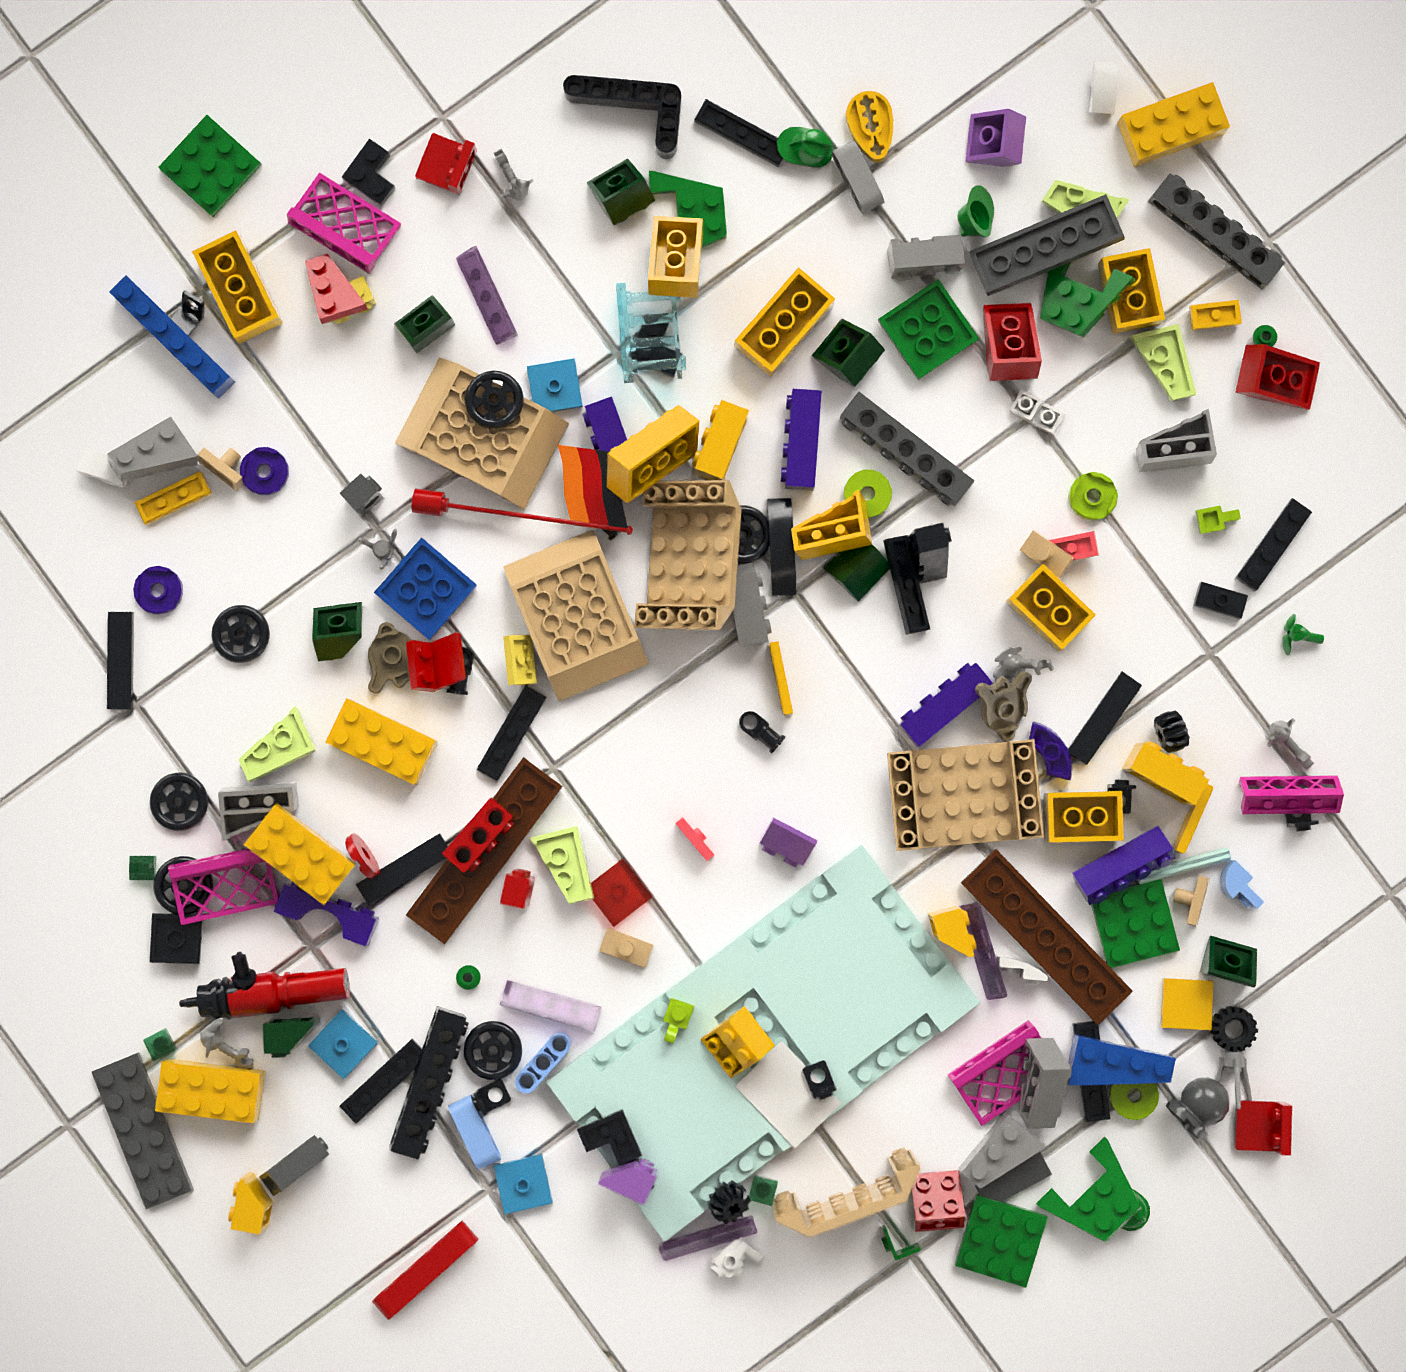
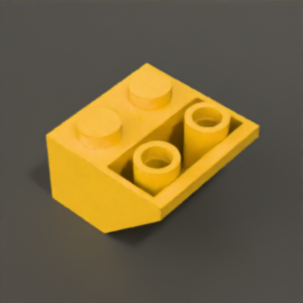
M952 906L927 913L933 935L936 939L968 957L974 956L973 950L977 949L973 935L968 934L966 926H969L970 922L966 911L961 910L958 906Z
M745 1006L730 1015L700 1039L730 1078L758 1062L775 1046Z
M248 1172L239 1179V1182H235L233 1188V1197H236L235 1206L230 1208L228 1221L231 1222V1230L260 1235L269 1226L273 1200L253 1172Z

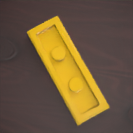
M199 471L134 503L144 524L148 525L211 495L212 492L203 473Z
M779 641L771 642L768 646L782 714L784 716L793 714Z
M1207 784L1196 805L1190 806L1173 845L1175 852L1186 853L1214 789L1212 785Z

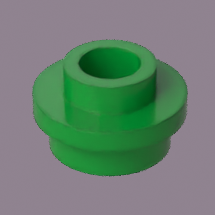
M1261 325L1255 329L1252 338L1255 345L1265 344L1273 347L1277 342L1278 336L1272 326ZM1262 333H1267L1269 335V340H1264L1262 338Z
M472 965L461 967L456 974L457 984L465 990L474 989L481 980L479 970ZM465 973L472 975L473 979L471 982L464 980Z

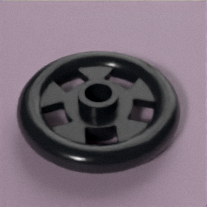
M492 370L479 374L470 382L465 393V406L469 416L474 422L485 428L499 429L510 425L517 419L523 408L524 396L520 384L514 377L502 371ZM492 380L502 381V388L491 387ZM480 386L486 389L482 398L475 395ZM513 392L514 402L506 403L505 393ZM492 395L498 396L499 399L496 403L489 401ZM481 404L489 411L485 416L481 415L477 410ZM505 408L507 415L497 419L495 412Z
M740 505L741 515L744 519V522H740V531L744 530L747 533V537L742 539L739 536V546L745 547L743 554L738 553V563H751L764 556L770 547L769 523L767 517L760 510L752 506ZM754 519L761 526L758 531H755L754 527L750 524ZM755 537L761 540V544L757 549L750 546Z
M234 605L223 610L217 616L212 626L211 637L216 651L223 658L235 663H246L258 658L264 652L269 642L270 629L266 618L260 611L247 605ZM237 615L239 622L230 626L227 620ZM249 617L253 618L257 623L253 629L245 623ZM239 629L244 631L242 638H237L236 632ZM228 631L230 641L223 642L221 632ZM253 634L260 637L255 647L249 644ZM234 645L244 646L243 653L233 652Z
M182 772L171 773L162 777L153 787L149 800L150 810L155 820L163 827L173 831L188 830L196 826L206 814L208 795L205 787L196 777ZM184 783L193 788L190 794L181 790ZM171 784L175 790L167 796L163 790ZM177 797L182 799L180 806H176L174 803ZM191 800L198 801L196 811L189 810ZM166 801L169 812L163 814L160 809V803ZM185 813L184 821H175L174 814Z
M190 856L174 857L166 861L158 869L153 881V890L158 903L165 910L179 915L175 898L170 901L164 893L170 888L174 893L172 882H168L165 879L169 872V865L196 860V858ZM207 874L203 878V885L213 890L212 875ZM201 876L194 877V879L199 880ZM188 879L177 881L179 890L186 895H189L195 886ZM181 881H186L188 883V888L186 890H181L179 888V883ZM203 889L202 891H195L192 896L194 900L204 904L210 893ZM194 903L187 904L183 908L184 915L200 910V907Z
M499 1021L483 1022L474 1027L466 1037L463 1050L464 1058L469 1069L477 1076L487 1080L503 1079L513 1073L518 1067L522 1058V1043L516 1031L509 1025ZM488 1032L491 1038L482 1043L479 1036ZM500 1033L505 1034L509 1038L506 1044L497 1039ZM496 1046L498 1049L497 1054H490L489 1047ZM480 1048L483 1059L475 1060L473 1050ZM505 1050L512 1052L509 1062L502 1060ZM487 1062H497V1070L486 1069Z

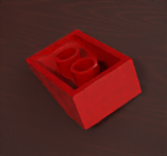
M1032 303L984 305L985 348L989 381L1038 379L1042 358Z
M1265 344L1245 345L1235 393L1259 400L1310 410L1320 362Z

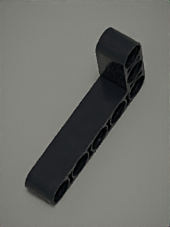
M570 75L566 77L563 82V90L569 102L658 111L655 139L656 152L663 159L674 157L678 147L682 104L681 90L677 85L584 75ZM572 85L581 87L577 93H570L568 89ZM596 87H602L605 90L602 95H594L592 93ZM620 89H625L629 92L623 98L616 95ZM648 91L653 94V97L645 100L640 95ZM672 93L677 96V99L673 102H668L664 97ZM666 117H671L675 120V123L671 126H666L662 121ZM664 141H670L673 146L668 150H664L660 147V144Z

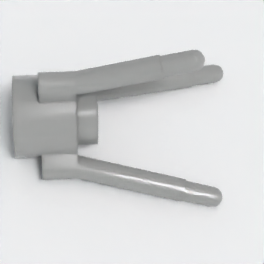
M393 529L388 542L379 540L374 544L361 537L358 538L360 543L371 548L374 556L381 560L379 564L380 570L388 564V559L393 556L394 550L392 546L396 543L397 529Z
M1224 1051V1057H1219V1067L1215 1080L1221 1081L1224 1067H1226V1072H1234L1236 1109L1239 1110L1241 1109L1240 1072H1242L1247 1100L1252 1101L1246 1067L1247 1058H1244V1052Z

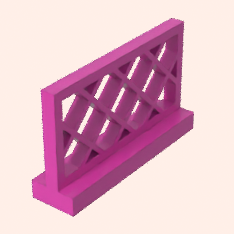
M320 172L294 208L291 207L286 214L289 225L368 274L375 268L376 261L401 227L399 221ZM320 182L330 187L331 194L317 196L316 188ZM346 196L350 199L352 206L337 208L335 198ZM333 199L335 209L321 212L318 201ZM316 202L317 213L307 214L301 210L306 203ZM366 209L371 212L372 219L358 221L356 211ZM353 211L355 222L341 225L339 214ZM336 214L338 225L328 227L323 224L322 217ZM387 222L393 227L388 233L378 234L376 223ZM373 224L376 235L361 237L359 227ZM356 227L359 238L348 240L343 236V229ZM377 240L378 248L373 255L364 250L363 242Z
M249 848L169 865L168 868L181 925L275 905L278 901L271 865ZM265 862L267 872L262 879L250 873L255 864ZM249 866L247 870H245L242 867ZM237 868L245 873L238 884L225 878L230 869ZM225 871L223 875H220L217 872ZM207 874H213L220 878L213 890L201 883ZM247 875L259 882L252 894L240 887ZM201 876L198 881L194 879V877ZM267 877H269L270 884L265 882ZM188 879L195 886L189 895H186L179 890L177 881ZM222 881L235 888L228 899L216 893ZM262 884L271 889L273 899L263 901L255 896ZM198 886L210 893L204 904L191 898ZM237 890L250 897L245 905L237 906L231 902ZM213 895L225 902L219 911H212L206 907ZM180 896H182V897L185 898V901L183 902V904H182V901H181V897H180ZM252 899H254L255 901H257V902H255V903H251V904H250V902L252 901ZM188 901L200 907L196 916L185 918L183 908ZM228 904L233 907L225 909ZM203 910L208 912L205 914H201Z
M1029 1020L947 1074L981 1126L1020 1101L1021 1087L1018 1086L1021 1074L1027 1075V1070H1022L1024 1057L1029 1058V1053H1025L1026 1039L1041 1038L1039 1032ZM1010 1055L1020 1056L1017 1069L1005 1067L1006 1059ZM991 1068L999 1070L997 1082L985 1080L986 1072ZM1004 1071L1016 1073L1014 1085L1001 1083ZM970 1082L979 1083L976 1096L967 1095L963 1087ZM984 1084L996 1086L993 1099L981 1097ZM1000 1087L1012 1089L1011 1098L1007 1101L998 1100ZM980 1101L992 1103L991 1111L981 1117L978 1112Z

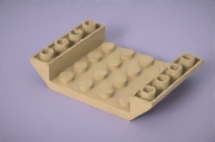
M439 357L395 444L451 470L525 510L569 423L548 409L524 397L522 411L510 425L499 429L480 426L469 416L465 406L467 387L479 374L458 363ZM492 381L491 387L502 388L501 385ZM480 386L475 395L482 398L486 389ZM513 392L505 393L506 403L514 402ZM492 395L489 401L496 403L499 398L497 395ZM483 404L477 408L483 416L489 412ZM505 408L495 412L497 419L507 415Z
M729 480L658 481L643 493V506L653 508L647 603H636L634 628L720 630L735 608L741 507Z
M593 529L503 566L511 590L558 701H562L649 664Z
M1034 739L887 753L896 851L1044 838Z
M899 1148L891 1152L892 1156L887 1157L894 1174L893 1177L884 1175L875 1179L876 1183L869 1186L863 1183L853 1187L850 1193L844 1195L843 1192L835 1193L829 1196V1200L826 1202L814 1201L807 1204L804 1210L801 1209L795 1192L790 1193L789 1190L776 1195V1199L772 1200L776 1221L801 1234L813 1237L907 1201L921 1170L920 1164L911 1149Z

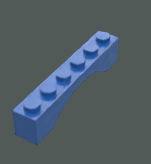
M127 275L109 291L129 313L218 399L236 382Z

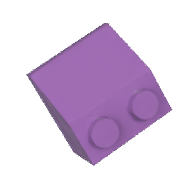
M1009 108L971 114L965 162L1001 167L1021 164L1027 116Z
M772 817L759 843L763 845L762 851L772 856H775L777 852L785 857L783 860L785 863L796 868L798 864L804 866L818 840Z
M641 1158L640 1161L634 1159L603 1171L598 1185L644 1205L657 1177V1169L653 1168L654 1163Z

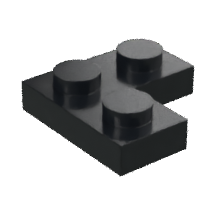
M369 138L341 178L381 207L396 188L394 184L377 173L389 157V151Z
M646 314L629 360L674 378L683 354L661 345L669 322Z
M623 1109L577 1128L586 1153L610 1143L619 1166L642 1156Z

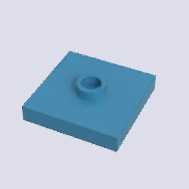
M575 358L527 366L532 401L551 412L583 407Z
M341 1009L311 1041L308 1047L341 1078L345 1079L378 1041L344 1009Z
M543 1154L494 1164L504 1214L553 1203Z

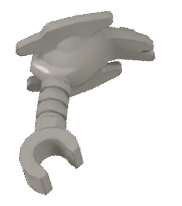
M502 148L493 152L509 182L505 192L500 195L501 198L512 197L514 200H524L528 195L530 184L534 182L533 178L530 180L517 179Z
M1008 647L995 658L994 661L999 662V666L993 672V677L996 681L1002 676H1007L1009 684H1011L1018 674L1026 669H1034L1036 675H1041L1040 671L1042 669L1049 668L1050 671H1053L1054 667L1051 659L1048 657L1038 660L1024 659L1022 655L1017 654L1022 651V647Z
M1292 718L1288 722L1283 720L1273 722L1269 728L1271 736L1267 746L1270 747L1273 743L1284 742L1285 746L1296 756V760L1308 770L1314 764L1310 759L1311 756L1299 748L1298 744L1290 737L1292 725L1296 720Z
M224 1018L212 1021L202 1030L200 1041L206 1048V1058H208L210 1051L218 1049L223 1054H227V1056L235 1059L239 1067L243 1069L252 1067L254 1059H245L250 1052L248 1048L237 1050L222 1042L220 1025Z

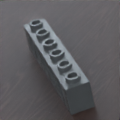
M1169 173L1148 200L1150 204L1261 290L1271 282L1286 263L1277 251L1269 250L1262 245L1263 242L1259 237L1244 231L1241 223L1226 217L1224 211L1219 206L1208 203L1201 192L1190 189L1186 185L1185 180L1178 175ZM1179 195L1183 197L1185 204H1177L1174 196ZM1193 211H1201L1204 215V219H1196L1193 214ZM1213 225L1220 226L1223 234H1216L1213 231ZM1232 240H1238L1242 245V249H1235L1232 246ZM1251 255L1259 256L1261 264H1254L1251 260Z
M859 391L840 415V419L843 420L841 424L851 432L855 429L862 435L860 438L867 445L872 447L874 444L881 449L880 454L889 461L895 460L899 463V469L908 476L912 474L919 479L918 483L928 491L934 490L939 494L938 499L947 506L952 504L955 507L975 481ZM870 416L873 419V425L870 427L863 426L860 418ZM884 430L891 432L893 439L889 442L883 441L880 438V432ZM902 445L909 446L912 450V455L908 457L902 456L899 452V447ZM927 460L931 464V470L928 472L920 470L918 466L919 461ZM938 476H948L950 485L947 487L941 486L938 483Z

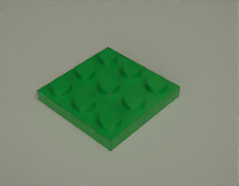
M206 114L158 168L209 215L214 217L262 164Z
M939 279L877 320L917 380H920L979 340Z
M1162 879L1128 886L1120 892L1115 891L1111 893L1101 903L1091 904L1105 961L1111 968L1180 951Z
M976 1193L954 1263L955 1266L1026 1288L1048 1216L1003 1201L1000 1202L980 1196Z

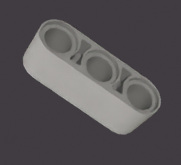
M852 141L832 151L835 164L859 211L864 214L884 204L883 195L856 142Z

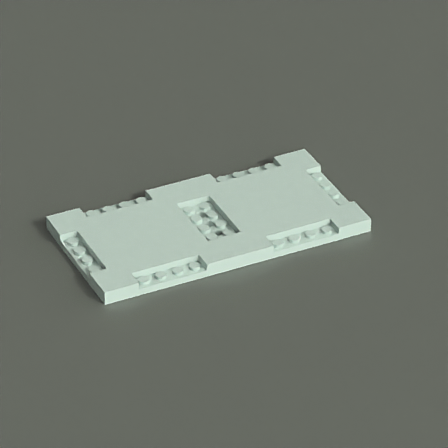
M860 844L550 1077L546 1083L580 1127L618 1110H624L642 1153V1156L636 1158V1160L646 1159L654 1163L653 1168L657 1169V1177L645 1204L643 1205L636 1201L635 1203L665 1242L704 1213V1210L709 1207L707 1205L710 1200L709 1194L715 1192V1187L719 1188L722 1182L728 1184L731 1180L741 1183L779 1153L792 1146L736 1088V1084L762 1059L730 1078L700 1040L726 1018L745 1006L775 1044L773 1048L782 1041L806 1067L825 1060L837 1088L836 1091H833V1095L841 1102V1105L826 1118L828 1119L861 1094L862 1090L936 1034L943 1032L981 1002L924 929L863 845ZM671 997L694 1005L687 1028L679 1027L673 1044L664 1041L669 1023L663 1021ZM817 1068L812 1071L821 1082L825 1079V1072L822 1069ZM610 1143L597 1148L611 1168L619 1165Z

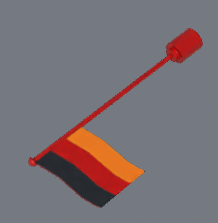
M557 444L563 465L564 497L570 520L449 503V498H446L445 492L415 488L412 496V513L442 517L444 512H448V508L625 532L627 535H631L633 532V528L627 525L622 499L607 488L609 451Z

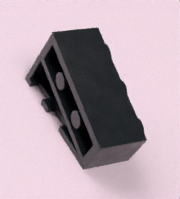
M942 522L914 529L908 538L919 583L922 584L947 578L949 542H952L949 528H944V523Z

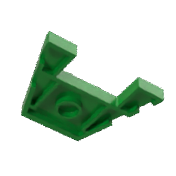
M649 171L652 195L676 193L678 217L703 219L702 248L727 238L723 187Z
M1072 262L1048 271L1040 319L1084 338L1105 315V310L1113 302L1116 303L1121 298L1120 294L1128 286H1132L1136 280L1133 276L1114 269L1103 292H1100L1065 277Z
M1104 1136L1089 1153L1106 1169V1172L1071 1206L1052 1188L1036 1204L1043 1210L1107 1243L1141 1209V1206L1109 1140Z

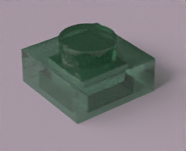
M167 1028L143 1039L153 1062L178 1050Z
M754 1174L749 1192L750 1200L772 1206L778 1180Z

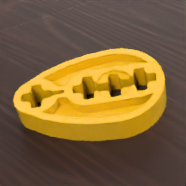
M864 91L858 93L850 100L846 110V123L849 132L860 151L870 161H883L890 148L893 135L891 105L887 98L878 92ZM864 98H867L868 102H872L869 110L871 113H875L872 117L873 125H878L875 128V132L865 128L868 126L869 121L867 117L862 116L866 112L865 106L860 105ZM875 142L878 148H883L878 156L875 152H871Z

